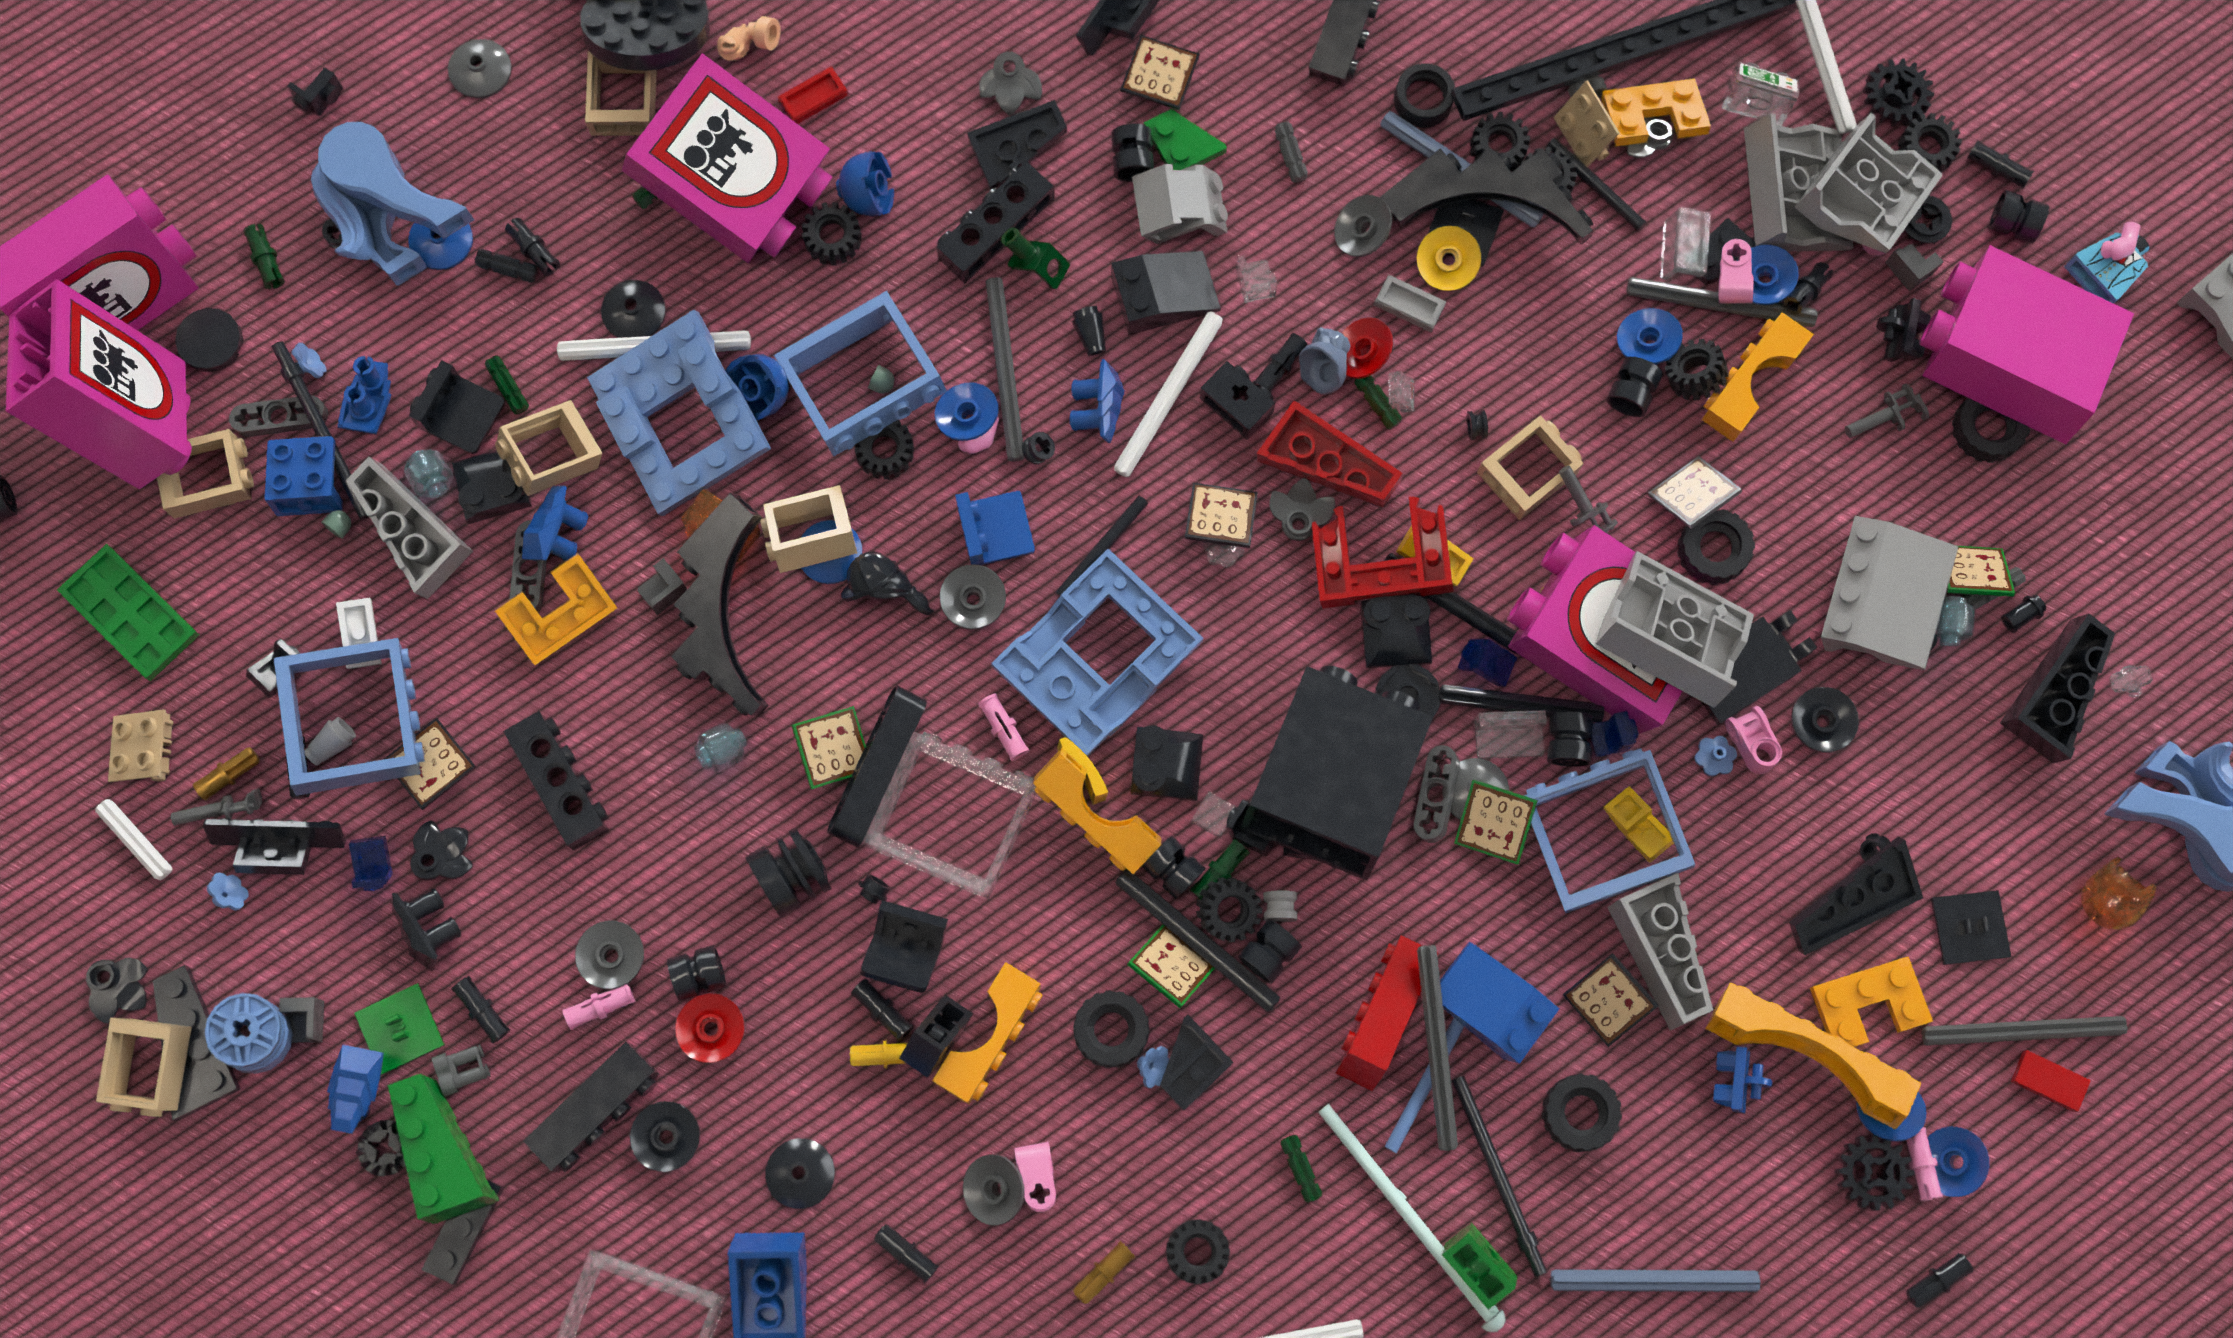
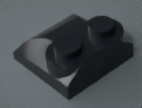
M497 450L452 462L459 492L458 501L463 508L465 520L468 524L532 506L530 495L527 496L522 486L516 485L511 475L509 463L506 459H501Z
M1398 595L1375 597L1361 601L1360 612L1366 668L1432 664L1429 626L1430 607L1427 603V597Z
M1154 725L1137 727L1130 795L1197 801L1203 734L1165 730Z

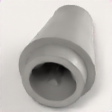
M337 717L333 721L328 720L309 744L308 748L304 750L305 755L313 764L318 766L320 763L351 746L356 734L343 719Z

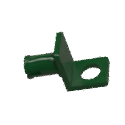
M1017 228L1008 229L1001 238L1002 244L1013 252L1007 265L1011 269L1035 272L1050 288L1057 289L1070 267V262L1050 243L1027 240ZM1052 259L1058 262V272L1054 277H1050L1047 271L1048 264Z

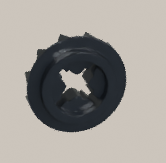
M1928 195L1905 228L1909 239L1914 238L1920 241L1922 245L1924 243L1935 244L1945 238L1952 226L1951 212L1943 201ZM1922 214L1926 219H1934L1928 228L1925 223H1916L1922 217Z
M380 1120L367 1126L363 1134L358 1137V1148L355 1153L361 1163L360 1166L372 1175L391 1176L405 1168V1160L395 1121ZM388 1138V1146L392 1147V1150L397 1151V1153H384L382 1158H380V1151L372 1143H383Z

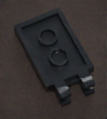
M1791 610L1770 624L1764 616L1751 624L1747 643L1734 662L1731 679L1737 681L1736 687L1715 708L1701 701L1717 725H1720L1726 719L1734 716L1799 674L1802 670L1797 662L1817 649V646L1810 637L1793 649L1784 638L1782 633L1798 621Z

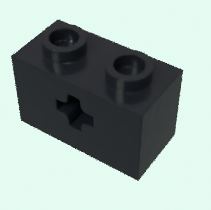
M1226 361L1201 387L1199 399L1248 440L1273 414L1275 407L1274 398L1266 388L1262 386L1257 387L1249 380L1248 373L1238 365L1233 366Z
M945 994L913 1032L899 1059L928 1078L959 1040L973 1013Z

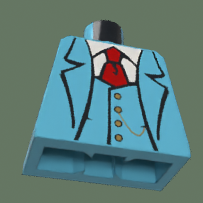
M2115 233L2079 251L2064 267L2086 291L2114 304L2148 267L2142 255L2149 251V244L2142 236H2138L2133 254L2123 259H2105L2101 255V247L2105 241L2113 242L2115 239L2121 238L2120 233Z

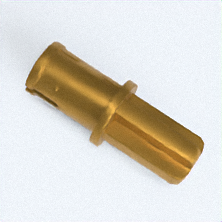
M247 747L224 764L221 762L217 763V768L192 785L198 795L207 801L227 785L236 784L235 779L259 764V757L252 748Z
M1119 1241L1099 1263L1096 1261L1093 1263L1095 1267L1074 1287V1294L1082 1303L1088 1304L1109 1282L1112 1284L1115 1282L1113 1278L1135 1258V1255Z

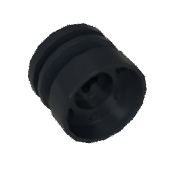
M796 827L788 831L795 843L793 847L788 848L781 836L776 838L781 852L778 856L775 857L767 847L762 846L745 857L760 886L781 919L801 907L796 894L797 891L802 889L812 900L817 898L810 886L812 882L817 880L824 893L832 889L828 883L827 869L811 842L803 837Z

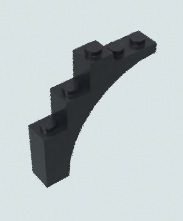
M1440 148L1380 197L1389 206L1392 218L1400 228L1420 215L1447 204L1467 200H1500L1520 204L1543 213L1563 226L1581 245L1590 239L1593 233L1591 226L1594 224L1590 217L1582 209L1578 212L1570 203L1573 201V198L1563 185L1556 186L1562 180V163L1554 153L1547 154L1543 148L1512 173L1510 171L1512 165L1501 152L1497 155L1492 148L1462 172L1459 171L1462 166L1452 153L1446 155Z
M729 493L677 551L684 559L681 562L682 565L693 575L697 576L700 574V576L674 603L681 611L678 614L679 617L690 627L694 628L697 626V628L671 657L678 663L676 669L687 679L704 680L709 675L708 681L722 693L726 691L734 699L732 704L739 712L746 716L748 714L751 716L761 715L769 705L751 685L739 663L731 639L728 607L730 584L736 561L747 538L763 517L740 495Z

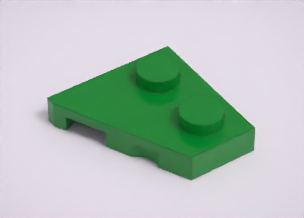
M1172 109L1145 121L1143 124L1152 130V143L1163 163L1172 164L1173 170H1183L1193 165H1203L1227 153V147L1223 142Z

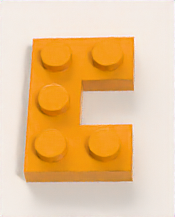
M1695 79L1602 91V104L1620 132L1614 139L1616 147L1647 143L1649 133L1644 118L1670 115L1678 138L1709 134L1711 125Z
M578 553L550 572L569 600L542 618L523 591L495 610L534 665L617 609L614 602Z
M1909 956L1810 987L1826 1033L1843 1038L1852 1047L1869 1042L1857 1009L1884 1000L1897 1033L1933 1022Z

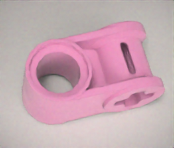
M1733 239L1728 241L1722 249L1719 274V304L1752 303L1753 274L1751 247L1744 240ZM1733 257H1738V261H1733Z
M1759 706L1751 708L1750 713L1736 719L1733 717L1726 719L1727 732L1737 746L1748 769L1756 774L1769 772L1781 759L1782 749L1770 728L1769 721L1763 710ZM1756 750L1766 751L1770 756V762L1760 760L1757 757Z
M1049 1142L1014 1148L1017 1168L1024 1183V1197L1027 1205L1036 1212L1048 1211L1056 1201L1052 1174L1054 1170ZM1042 1186L1044 1192L1050 1191V1195L1045 1197V1203L1038 1204L1037 1199L1030 1198V1195L1036 1193V1187Z

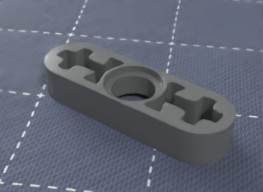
M312 396L322 418L326 422L328 418L327 407L318 397ZM297 397L240 404L234 407L229 415V423L238 434L245 437L313 429ZM295 407L300 414H295L293 408ZM277 409H285L287 411L286 419L279 424L272 423L271 414ZM249 414L254 420H249L247 426L244 427L239 421L245 420V415ZM262 418L265 424L263 425L258 419Z
M528 520L521 523L516 530L510 599L522 591L526 594V588L523 584H519L520 582L529 584L528 592L534 599V601L530 602L539 612L543 605L547 560H534L538 563V570L534 575L524 576L521 574L522 564L528 561L522 559L524 532L532 521Z
M1445 745L1434 747L1427 756L1414 820L1416 834L1427 843L1440 841L1447 832L1460 767V760L1452 748ZM1443 755H1446L1451 761L1450 764L1444 765L1442 772L1445 778H1449L1448 781L1438 778L1440 767L1435 763L1436 760H1442ZM1434 786H1442L1446 790L1444 799L1437 803L1429 801L1428 793L1430 789ZM1426 807L1435 810L1433 821L1438 825V828L1432 829L1430 834H1427V831L1423 828V824L1430 823L1432 815L1429 810H1425Z

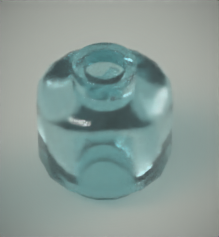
M419 450L413 453L404 467L406 479L413 491L420 497L438 498L443 496L449 490L454 477L444 456L437 450Z
M1945 596L1935 632V637L1940 639L1941 645L1960 646L1961 640H1967L1972 637L1974 633L1975 609L1970 604H1967L1968 600L1966 598Z
M721 723L698 736L694 751L704 769L710 768L712 771L719 773L743 760V747L747 746V742L739 728L733 729L730 725Z

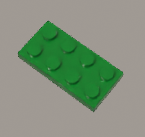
M108 544L104 545L57 589L150 682L200 635Z

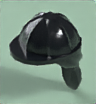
M874 551L860 554L850 564L846 577L848 585L841 593L843 601L849 602L864 596L878 601L901 597L906 599L921 614L931 615L934 613V609L929 607L926 596L916 590L915 586L911 585L907 575L903 570L899 569L895 560L891 561L882 553Z

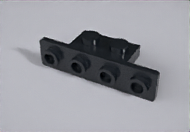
M1099 0L1076 34V37L1086 54L1091 56L1095 54L1108 33L1133 40L1160 0Z
M227 818L205 819L203 823V828L210 844L238 845L233 862L236 873L304 875L311 847L344 848L346 843L341 825L330 821L299 822L296 820L265 821L261 819L228 820Z

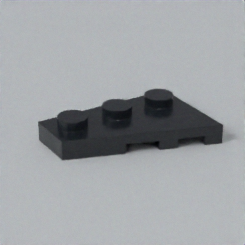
M1053 100L967 133V138L987 185L991 190L1004 183L1006 176L1013 168H1020L1026 161L1029 163L1067 133V126L1056 101Z

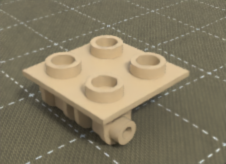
M1588 80L1583 83L1553 117L1577 158L1587 167L1596 158L1598 161H1601L1609 156L1608 145L1620 133Z
M166 710L113 716L108 782L151 778L152 781H165L166 775L170 773L169 758L162 756L171 755V750L164 749L163 746L172 745V741L168 739H171L173 726L170 714H167Z

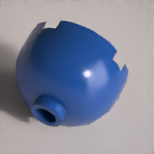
M869 151L857 154L845 162L840 172V177L836 182V189L839 197L843 198V201L851 211L863 216H880L891 211L894 201V188L888 190L887 178H892V173L887 159L881 152Z
M764 354L744 355L733 360L725 370L742 392L756 420L771 416L778 412L785 404L790 389L789 380L784 368L774 358Z

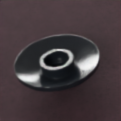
M627 280L615 285L605 295L601 305L603 323L607 330L617 338L652 336L661 327L666 313L665 302L661 293L650 283L641 280ZM632 302L637 303V306H636L635 309H633V310H627V309H626V306H627L629 303H632Z
M1816 687L1806 691L1797 699L1792 709L1791 723L1796 736L1805 746L1818 752L1830 753L1843 749L1854 739L1858 731L1859 716L1854 703L1846 694L1831 687ZM1817 717L1824 718L1827 726L1824 728L1820 727L1816 721Z
M670 1101L657 1102L643 1109L634 1120L630 1131V1144L637 1160L645 1167L659 1172L674 1171L686 1165L695 1155L700 1142V1129L695 1116L683 1105ZM665 1131H671L673 1134V1140L668 1144H664L661 1140V1136Z
M797 1138L786 1141L774 1150L767 1162L765 1171L767 1187L772 1196L787 1207L795 1209L812 1207L820 1203L833 1186L835 1166L832 1157L821 1144L813 1140ZM797 1166H802L805 1170V1175L800 1180H796L792 1174Z

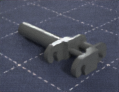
M1905 383L1902 385L1901 391L1891 394L1889 391L1884 393V402L1889 407L1845 426V432L1849 438H1852L1889 420H1892L1893 423L1898 422L1897 429L1901 431L1905 429V422L1899 411L1911 406V408H1915L1917 413L1922 411V420L1929 418V411L1919 394L1915 395L1913 388ZM1905 396L1908 402L1898 406L1896 400Z
M1566 466L1559 470L1561 478L1580 510V513L1576 515L1577 519L1573 518L1570 520L1571 525L1576 526L1589 518L1592 525H1595L1602 531L1607 533V531L1613 530L1618 522L1616 519L1611 520L1605 509L1608 507V503L1598 502L1596 507L1593 508L1571 466ZM1598 514L1601 515L1605 523L1601 527H1599L1594 518Z
M259 788L254 789L247 794L244 801L236 803L233 802L231 795H227L222 798L221 802L171 813L172 823L174 826L220 815H225L229 820L234 813L246 811L250 815L254 810H258L262 804L261 791Z

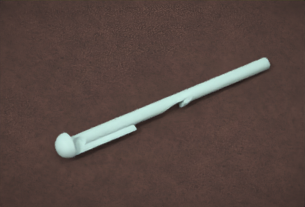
M1327 1104L1318 1112L1485 1320L1481 1327L1488 1332L1499 1331L1505 1324L1503 1310L1499 1311L1495 1305L1489 1310L1484 1306L1442 1256L1444 1247L1406 1201L1407 1197L1393 1185L1332 1107Z

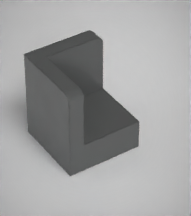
M1909 244L1903 249H1896L1885 263L1910 292L1932 276L1943 264V260L1936 252L1927 259H1924L1912 244Z
M664 558L653 565L657 574L638 588L639 594L656 615H659L677 601L687 590L684 582Z
M315 997L280 998L279 1012L287 1014V1018L290 1020L293 1032L292 1043L323 1042L325 1001Z

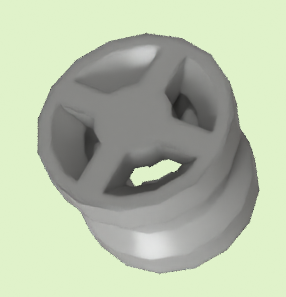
M1267 891L1263 893V900L1267 903L1264 921L1268 919L1274 922L1297 921V912L1294 910L1297 892Z

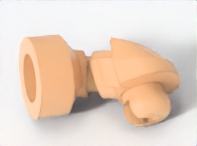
M762 16L757 22H748V26L744 23L739 28L734 27L726 35L719 37L717 42L719 54L728 61L739 60L749 51L752 41H754L758 48L773 50L779 42L780 24L775 18Z

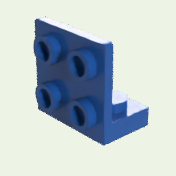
M332 436L268 441L265 501L276 516L331 513L332 511L343 510V500L334 488V438Z
M1020 491L970 501L968 492L955 495L971 565L990 564L1035 552Z

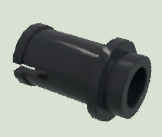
M2028 595L2023 598L2021 604L2001 616L2002 623L2008 631L2015 633L2033 619H2041L2044 615L2043 612L2047 608L2044 601L2038 595Z

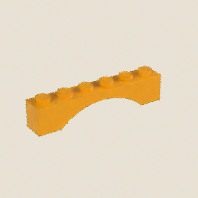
M1731 982L1720 996L1705 1028L1735 1045L1750 1043L1773 1044L1811 1057L1829 1069L1843 1082L1855 1097L1863 1113L1895 1130L1907 1118L1921 1086V1082L1913 1079L1907 1072L1890 1067L1881 1062L1875 1055L1852 1047L1843 1038L1830 1035L1816 1028L1812 1022L1806 1019H1799L1784 1011L1780 1005L1767 1002L1754 995L1748 988L1737 986Z

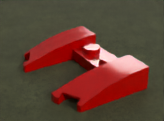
M1409 497L1415 557L1351 565L1343 506L1333 509L1337 519L1321 529L1316 521L1312 523L1319 599L1322 609L1355 605L1356 600L1418 592H1420L1421 596L1454 592L1443 506H1438L1437 513L1418 508L1419 498Z

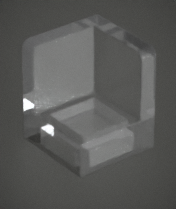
M1244 255L1237 256L1236 270L1244 303L1275 297L1277 281L1275 273L1271 274L1268 261L1261 260L1246 263Z

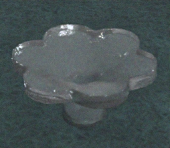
M1203 542V548L1208 552L1207 560L1212 565L1221 564L1226 568L1234 565L1235 560L1242 557L1244 553V547L1223 546L1222 544Z
M2134 665L2123 667L2120 672L2110 676L2112 690L2117 693L2128 692L2130 697L2140 696L2143 693L2142 687L2150 684L2153 680L2150 668L2148 666L2136 667Z

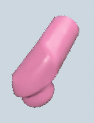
M2126 222L2123 225L2121 238L2115 239L2113 242L2105 241L2102 244L2101 255L2103 258L2120 260L2133 254L2137 244L2140 225L2134 222Z
M997 417L992 428L984 435L973 440L958 441L959 449L962 452L975 454L989 448L993 443L999 418Z

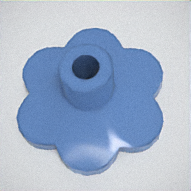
M298 343L292 350V354L298 361L297 363L303 373H310L319 379L326 372V366L320 361V356L313 349H308L305 344Z
M1716 736L1714 739H1702L1698 745L1699 751L1694 756L1696 764L1702 766L1704 773L1708 776H1715L1718 773H1730L1733 769L1732 761L1737 757L1736 749L1729 746L1727 739L1723 736Z
M216 873L212 877V882L206 888L209 895L213 897L212 902L214 905L220 908L229 907L232 910H239L243 907L244 901L249 897L248 890L241 886V880L235 875L226 876L223 873Z
M1166 1047L1150 1048L1146 1055L1141 1056L1137 1061V1067L1140 1069V1075L1143 1077V1084L1147 1088H1153L1155 1085L1160 1086L1170 1059Z

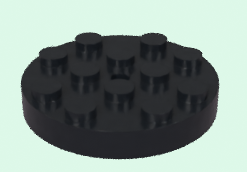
M587 0L580 15L583 40L591 54L610 66L625 70H658L684 62L704 46L710 32L708 7L705 0Z

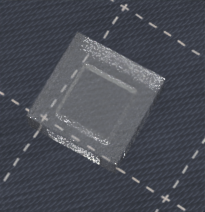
M1401 371L1388 373L1389 404L1402 413L1414 411V380Z
M1208 791L1191 822L1220 839L1227 828L1228 815L1235 806Z

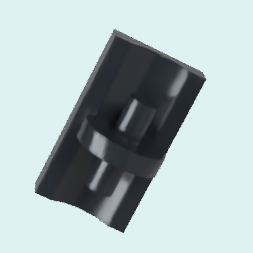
M1912 298L1907 304L1896 305L1893 309H1889L1888 316L1877 319L1876 328L1884 332L1883 340L1887 341L1885 360L1894 362L1904 358L1913 361L1924 355L1925 347L1919 345L1920 340L1915 339L1916 332L1921 333L1925 331L1931 315L1920 309L1921 300Z

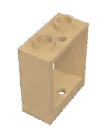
M588 52L585 123L591 136L641 135L655 117L657 70L633 71L613 67L600 61L591 52ZM645 73L644 110H600L601 74Z
M571 400L501 426L497 441L495 442L499 456L503 460L506 459L511 467V475L517 486H522L527 496L598 469L602 457L599 446ZM559 427L577 458L533 475L515 443Z
M1541 415L1486 458L1477 471L1480 477L1519 520L1534 510L1565 483L1560 474H1557L1529 497L1499 464L1500 461L1536 433L1565 467L1571 466L1575 475L1579 473L1584 464L1581 461L1582 457L1578 450L1572 445H1567L1561 439L1557 427L1550 421L1546 422Z
M230 429L187 440L191 443L192 447L190 456L225 448L232 484L183 496L179 472L173 475L163 473L157 477L163 510L174 519L252 499L250 488L254 487V481L248 468L245 469L243 459L248 456L244 440L238 438Z
M840 485L763 504L766 518L761 519L760 522L764 537H770L771 541L765 542L770 562L776 560L780 573L857 554ZM834 515L837 529L781 543L778 528Z
M110 1018L96 1102L109 1103L110 1110L119 1112H132V1107L141 1108L140 1115L162 1117L163 1111L178 1110L191 1027L130 1018ZM136 1036L164 1039L154 1098L126 1094Z

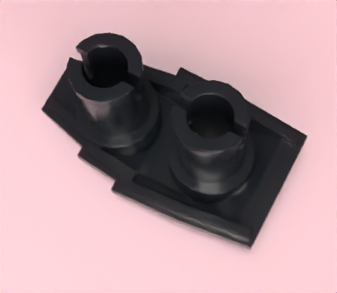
M436 889L430 890V892L409 903L403 901L398 893H392V912L400 925L401 935L408 946L409 955L430 971L434 970L438 957L435 949L455 938H459L461 936L459 926L450 917L448 920L427 931L421 928L418 920L444 908L442 898Z

